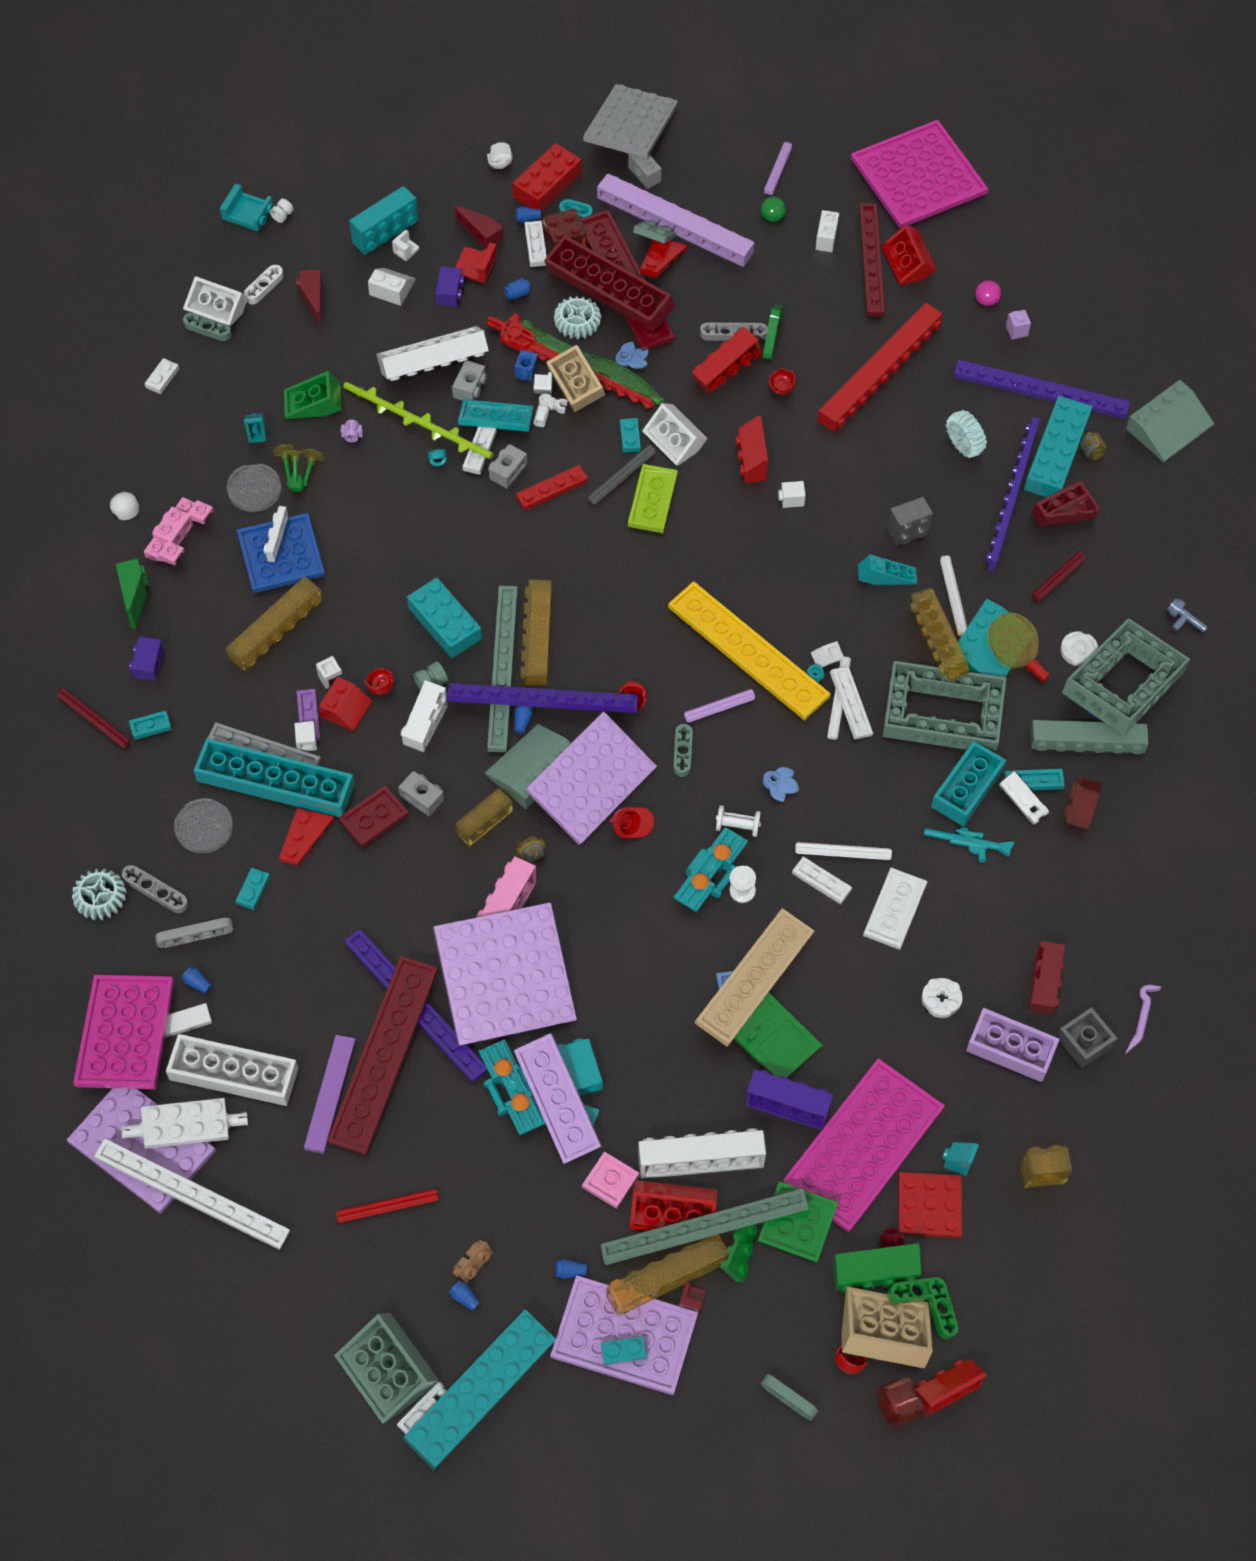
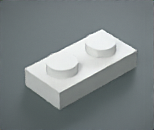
M163 358L145 382V387L161 394L178 372L179 365Z

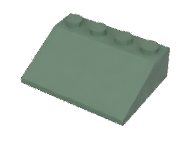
M1179 380L1132 414L1126 429L1162 462H1166L1214 426V422L1195 393Z
M537 724L489 768L485 775L527 809L535 800L525 789L571 742L565 737Z
M391 1313L377 1314L334 1355L382 1424L388 1422L423 1396L439 1381Z

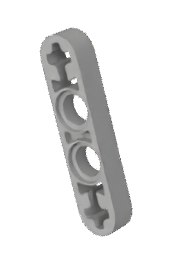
M704 323L700 328V336L707 341H728L737 330L745 327L749 332L752 330L753 335L758 341L766 339L768 327L763 323ZM727 329L730 333L723 334L721 330Z
M129 865L123 869V880L129 886L175 913H183L187 910L188 902L182 893L136 866ZM134 872L136 878H134L133 876H130L128 878L127 874H133ZM144 881H151L152 886L145 889L142 887V883ZM161 890L168 891V895L164 898L157 896ZM172 896H173V899H174L175 901H177V902L182 901V905H179V904H178V905L176 906V905H175V902H174L173 900H171V899H172Z
M220 918L159 932L155 935L156 944L159 948H167L225 935L233 931V924L230 918Z

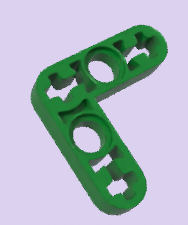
M775 304L771 310L763 359L772 360L778 325L783 316V305Z
M933 1277L898 1282L888 1289L887 1297L894 1304L928 1300L937 1333L941 1338L949 1340L958 1333V1323L947 1286L941 1278ZM913 1286H917L921 1289V1296H917L913 1293ZM932 1286L938 1287L939 1290L933 1289ZM897 1290L898 1293H901L906 1290V1293L902 1294L900 1297L897 1294L895 1295L894 1292ZM938 1303L946 1307V1313L938 1311ZM944 1326L951 1328V1331L945 1330Z

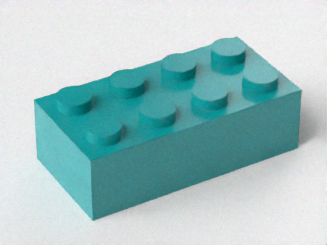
M402 186L350 219L352 243L366 255L370 251L375 250L376 247L387 242L390 238L400 234L404 229L414 225L418 221L416 197Z
M435 578L407 596L409 610L451 658H454L482 639L481 627L438 578Z
M973 741L934 795L931 808L964 827L1003 772L1006 760Z

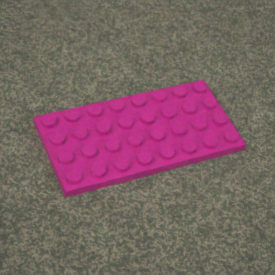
M878 1058L783 1179L782 1183L838 1202L833 1222L850 1233L942 1112L945 1105Z

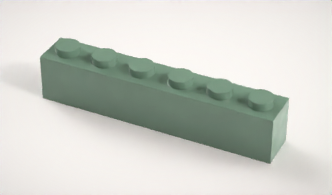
M1033 720L1030 728L1031 749L1039 751L1056 750L1062 752L1074 750L1076 752L1094 751L1096 753L1113 752L1116 754L1130 752L1141 754L1145 753L1148 746L1147 724H1135L1125 735L1105 722Z

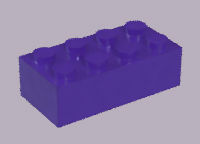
M754 1069L747 1090L745 1106L823 1130L831 1107L833 1094L822 1088H811L803 1082L796 1083L790 1081L785 1076L777 1077L771 1075L766 1070L758 1071Z

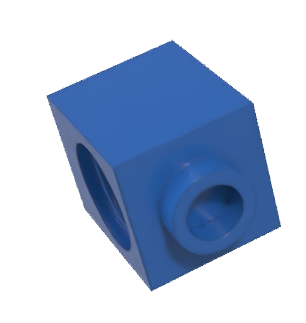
M521 350L515 364V377L532 381L538 366V354Z

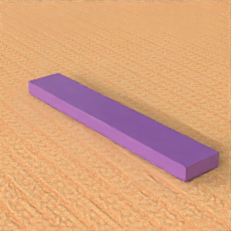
M335 1036L304 1150L325 1154L327 1140L332 1129L356 1043L355 1038Z

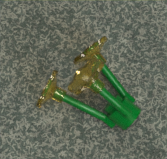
M281 444L273 448L274 455H281L284 461L289 490L303 491L304 487H307V480L312 465H314L315 460H324L323 453L311 448L298 451L291 444ZM289 454L292 456L293 462L292 475H290L288 464ZM301 454L309 457L304 479L302 475L297 474V462H299V455Z

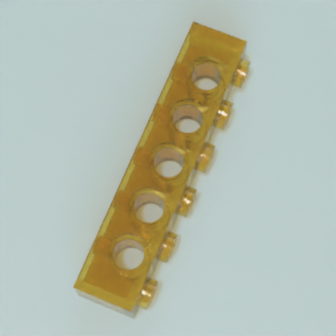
M931 587L912 594L913 602L910 603L912 611L918 614L916 615L919 626L923 625L921 627L922 633L925 638H929L927 643L930 650L934 649L932 653L936 663L940 662L938 667L941 675L945 674L947 680L950 681L969 674L965 656L933 588Z

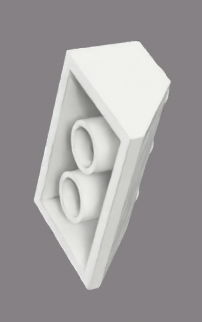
M195 276L183 309L231 326L242 315L248 297L236 290Z
M662 403L643 429V432L675 465H680L696 454L708 439L673 404Z

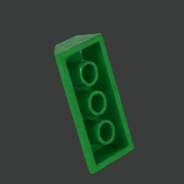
M919 1243L835 1254L832 1271L836 1291L842 1290V1293H846L847 1287L871 1290L879 1285L891 1287L898 1282L919 1280L921 1276Z

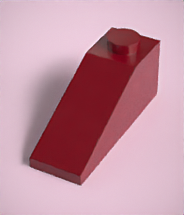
M455 207L456 219L486 249L489 243L496 244L503 240V227L499 222L466 208Z
M301 270L299 271V278H296L297 288H300L301 296L317 322H321V271Z

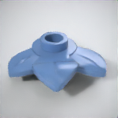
M628 342L621 347V350L616 355V362L621 366H630L635 369L644 368L647 366L645 359L648 356V350L635 349L633 342Z
M780 767L776 771L766 772L763 776L764 786L770 789L771 796L780 802H784L785 794H794L799 791L797 782L792 779L794 771L789 768Z

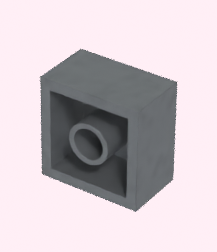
M924 497L890 509L887 530L896 546L906 544L918 537L923 538L929 534L933 513Z
M1092 1007L1060 1028L1056 1037L1059 1038L1060 1043L1081 1068L1113 1048L1117 1037Z

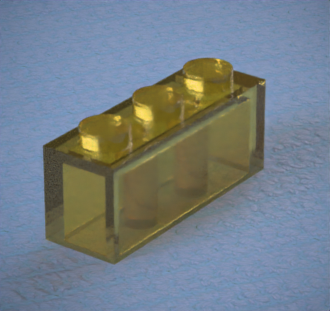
M498 788L456 823L457 835L471 846L513 811L512 800Z

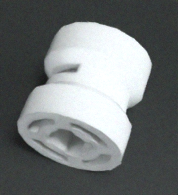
M282 198L278 201L277 206L270 210V214L277 222L283 223L287 218L286 216L290 215L294 208L289 201Z

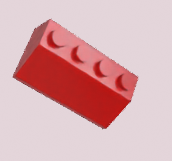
M635 1180L630 1229L650 1231L716 1213L718 1190Z

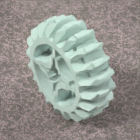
M578 296L575 299L569 297L568 301L563 299V302L558 304L554 315L555 326L558 328L559 333H563L565 337L570 335L571 339L573 337L577 339L583 337L585 339L586 335L592 336L593 332H596L597 327H599L601 320L599 307H597L595 302L592 303L591 299L585 300L584 296L581 299Z
M964 410L955 412L949 417L946 424L947 433L955 448L959 450V453H963L965 457L969 458L981 454L986 448L987 441L983 433L984 430L977 419Z
M97 868L95 873L88 871V876L86 877L81 875L82 881H76L77 887H73L74 894H72L74 906L78 908V912L80 914L83 913L86 918L91 916L93 920L97 916L103 920L105 915L110 918L111 912L117 914V907L122 908V902L126 900V889L118 874L115 875L112 870L108 873L106 869L99 872ZM105 885H111L114 887V891H110ZM84 897H88L89 900H92L93 905L86 903L84 901Z

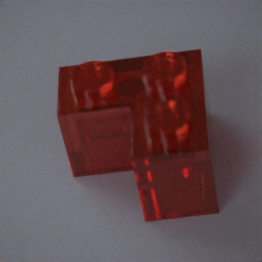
M1079 777L1078 783H1073L1069 797L1073 800L1071 805L1067 804L1064 816H1067L1066 823L1089 829L1100 795L1101 783Z

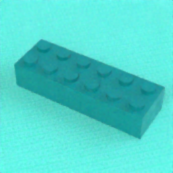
M1058 396L1027 477L1025 491L1049 497L1063 490L1093 406Z

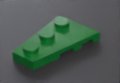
M757 1224L735 1230V1242L726 1251L729 1254L728 1259L721 1263L720 1267L736 1282L744 1283L745 1276L748 1274L749 1258L753 1253V1240L758 1230Z

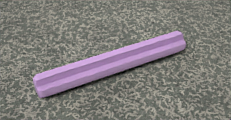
M783 143L764 188L765 194H773L791 152V143Z
M752 689L686 711L684 712V718L686 722H692L755 699V694Z

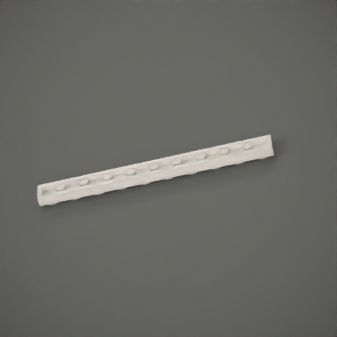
M105 1138L94 1156L96 1160L281 1250L290 1233L289 1229Z

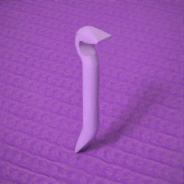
M1148 984L1141 987L1140 997L1143 1003L1136 1034L1125 1054L1130 1052L1143 1038L1151 1005V998L1146 992L1160 991V986Z

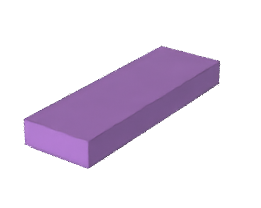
M316 689L297 691L299 723L313 721L316 742L320 741Z

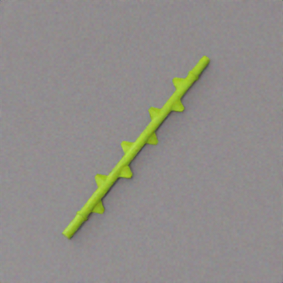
M348 382L344 383V389L377 404L379 414L388 409L404 417L403 424L405 426L414 422L431 430L433 440L443 436L458 443V451L461 453L470 449L473 453H478L488 459H491L493 456V452L458 436V428L455 427L447 431L431 423V414L429 413L420 418L404 410L403 401L394 405L377 397L375 387L365 391L363 388L356 387Z

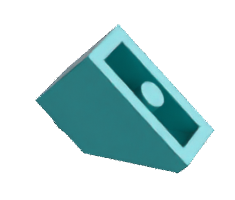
M263 413L245 415L244 423L248 442L266 441Z
M953 1142L951 1148L946 1147L942 1157L945 1160L943 1167L967 1176L979 1145L975 1143Z

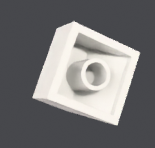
M386 268L375 269L368 281L369 294L401 306L414 284L415 278Z

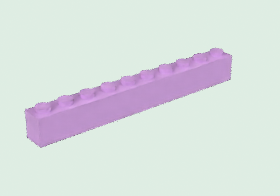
M607 174L597 186L598 199L645 221L652 220L658 226L662 227V225L671 227L672 231L676 232V236L742 267L746 265L754 254V242L750 239L729 231L718 224H714L616 176Z

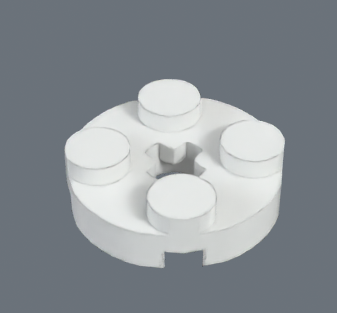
M946 978L931 979L924 987L922 1004L932 1016L947 1018L959 1010L962 1003V992L958 983ZM944 994L947 999H944V1002H940V998H937V995Z

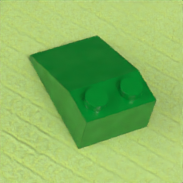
M327 371L284 389L285 418L321 417L342 410L340 382L330 371Z
M138 559L116 564L124 603L132 629L137 627L147 596L146 586H149L144 565L140 566Z

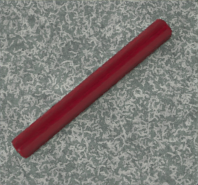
M62 688L58 692L61 700L122 748H126L130 744V739L67 689Z

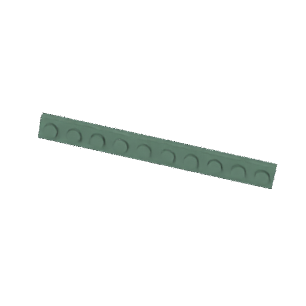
M499 586L492 686L511 687L517 586ZM490 704L488 752H507L510 705Z
M795 1190L601 1244L604 1263L605 1265L808 1210L804 1190Z

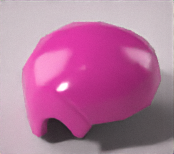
M992 280L983 281L977 286L975 297L980 304L992 306L999 302L1001 288Z

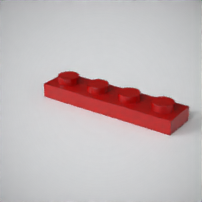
M580 465L516 493V498L525 511L587 483L588 477Z

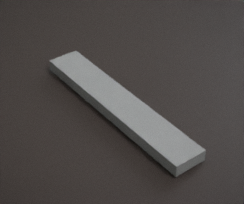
M216 722L208 736V739L317 766L321 761L320 756Z

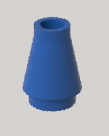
M520 206L515 211L516 222L525 223L540 220L541 210Z
M517 706L515 708V732L525 733L533 715L532 707Z
M190 966L181 978L184 980V984L204 994L212 987V984L197 967L193 968Z
M565 1258L556 1260V1277L566 1279L576 1277V1275L586 1276V1264Z
M461 1280L449 1291L452 1299L466 1306L471 1311L480 1303L467 1283H463Z

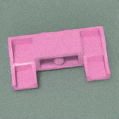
M182 497L175 508L171 507L164 514L160 524L155 526L153 530L154 538L144 550L145 557L152 561H164L176 565L178 557L181 553L184 554L185 552L184 548L180 547L179 544L193 526L192 520L205 524V519L210 512H213V507L198 500L192 502Z

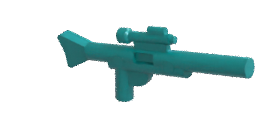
M963 827L956 830V832L960 833L959 835L925 828L924 831L925 836L949 840L951 844L968 847L971 853L978 855L980 863L986 862L987 848L998 850L1009 857L1010 851L1014 846L1013 841L997 843L982 840V832L968 831V828Z

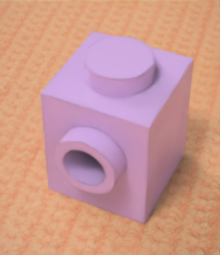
M1021 310L1009 313L1006 328L1011 340L1028 336L1031 322L1026 311Z

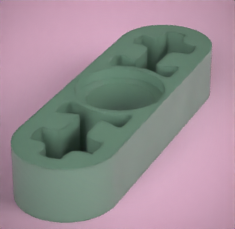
M192 312L187 313L183 317L185 328L220 341H226L231 337L229 325ZM206 324L212 325L210 329L203 328Z
M687 724L679 725L675 732L673 770L679 777L687 776L691 770L693 730ZM682 731H686L685 741H682ZM680 747H686L688 749V752L686 754H681L678 752V749ZM681 760H684V770H680Z
M766 1374L760 1384L765 1390L804 1418L812 1421L818 1410L815 1406L775 1377Z

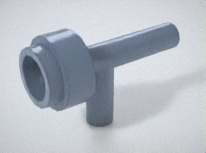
M1175 598L1167 610L1174 618L1177 614L1181 616L1172 628L1178 631L1187 620L1204 632L1207 626L1183 608L1186 604L1183 600Z

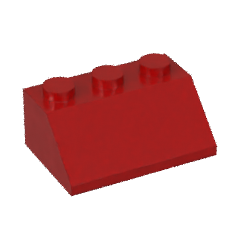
M907 224L882 245L900 285L924 280L937 269L919 231Z
M757 416L741 426L738 430V435L735 436V444L739 446V450H737L738 461L742 463L740 465V476H744V483L766 481L768 458L761 416Z
M962 1359L952 1365L953 1369L947 1372L944 1369L936 1373L933 1380L919 1382L915 1386L916 1389L913 1392V1396L927 1417L980 1388L987 1377L985 1372L971 1359L965 1362Z

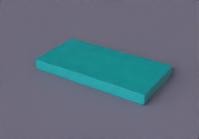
M463 399L458 425L529 432L534 406Z

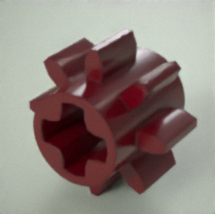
M896 1228L885 1229L883 1231L884 1235H879L880 1248L905 1245L904 1233L899 1234V1230Z

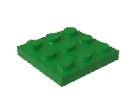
M779 1181L774 1196L799 1190V1188ZM804 1190L809 1209L765 1221L758 1242L818 1263L839 1203Z

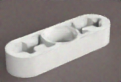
M270 266L245 289L244 295L248 297L247 303H258L283 279V271L280 266ZM262 282L268 283L266 287L259 286Z

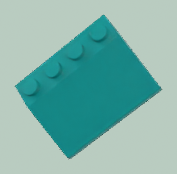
M986 599L952 650L948 664L960 671L1005 678L1033 636V633L1002 606Z

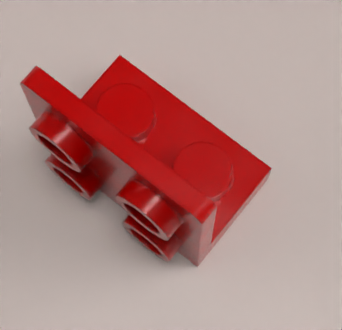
M489 243L484 251L464 247L455 268H461V274L464 278L486 283L497 258L496 244Z

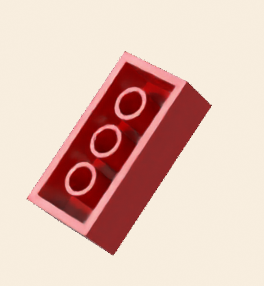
M555 143L512 183L513 197L530 208L542 211L582 173V159Z

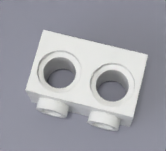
M822 210L816 250L833 251L839 213Z

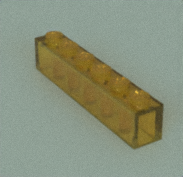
M303 577L225 648L228 658L242 670L252 666L261 654H265L274 642H278L286 631L291 630L298 620L304 618L311 608L321 602L320 588L306 577Z
M529 580V587H525V598H528V603H524V614H527V618L523 619V630H526V634H523L522 646L526 647L525 651L522 650L521 661L525 662V666L521 667V678H524V685L547 686L551 580Z
M719 1234L703 1238L694 1245L689 1244L678 1253L668 1254L659 1262L649 1263L640 1271H632L624 1279L612 1281L607 1286L606 1297L619 1317L686 1284V1281L691 1282L719 1268L722 1261H727L728 1259L727 1247Z

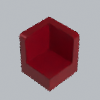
M686 1281L679 1307L698 1312L699 1316L706 1291L691 1287V1282Z

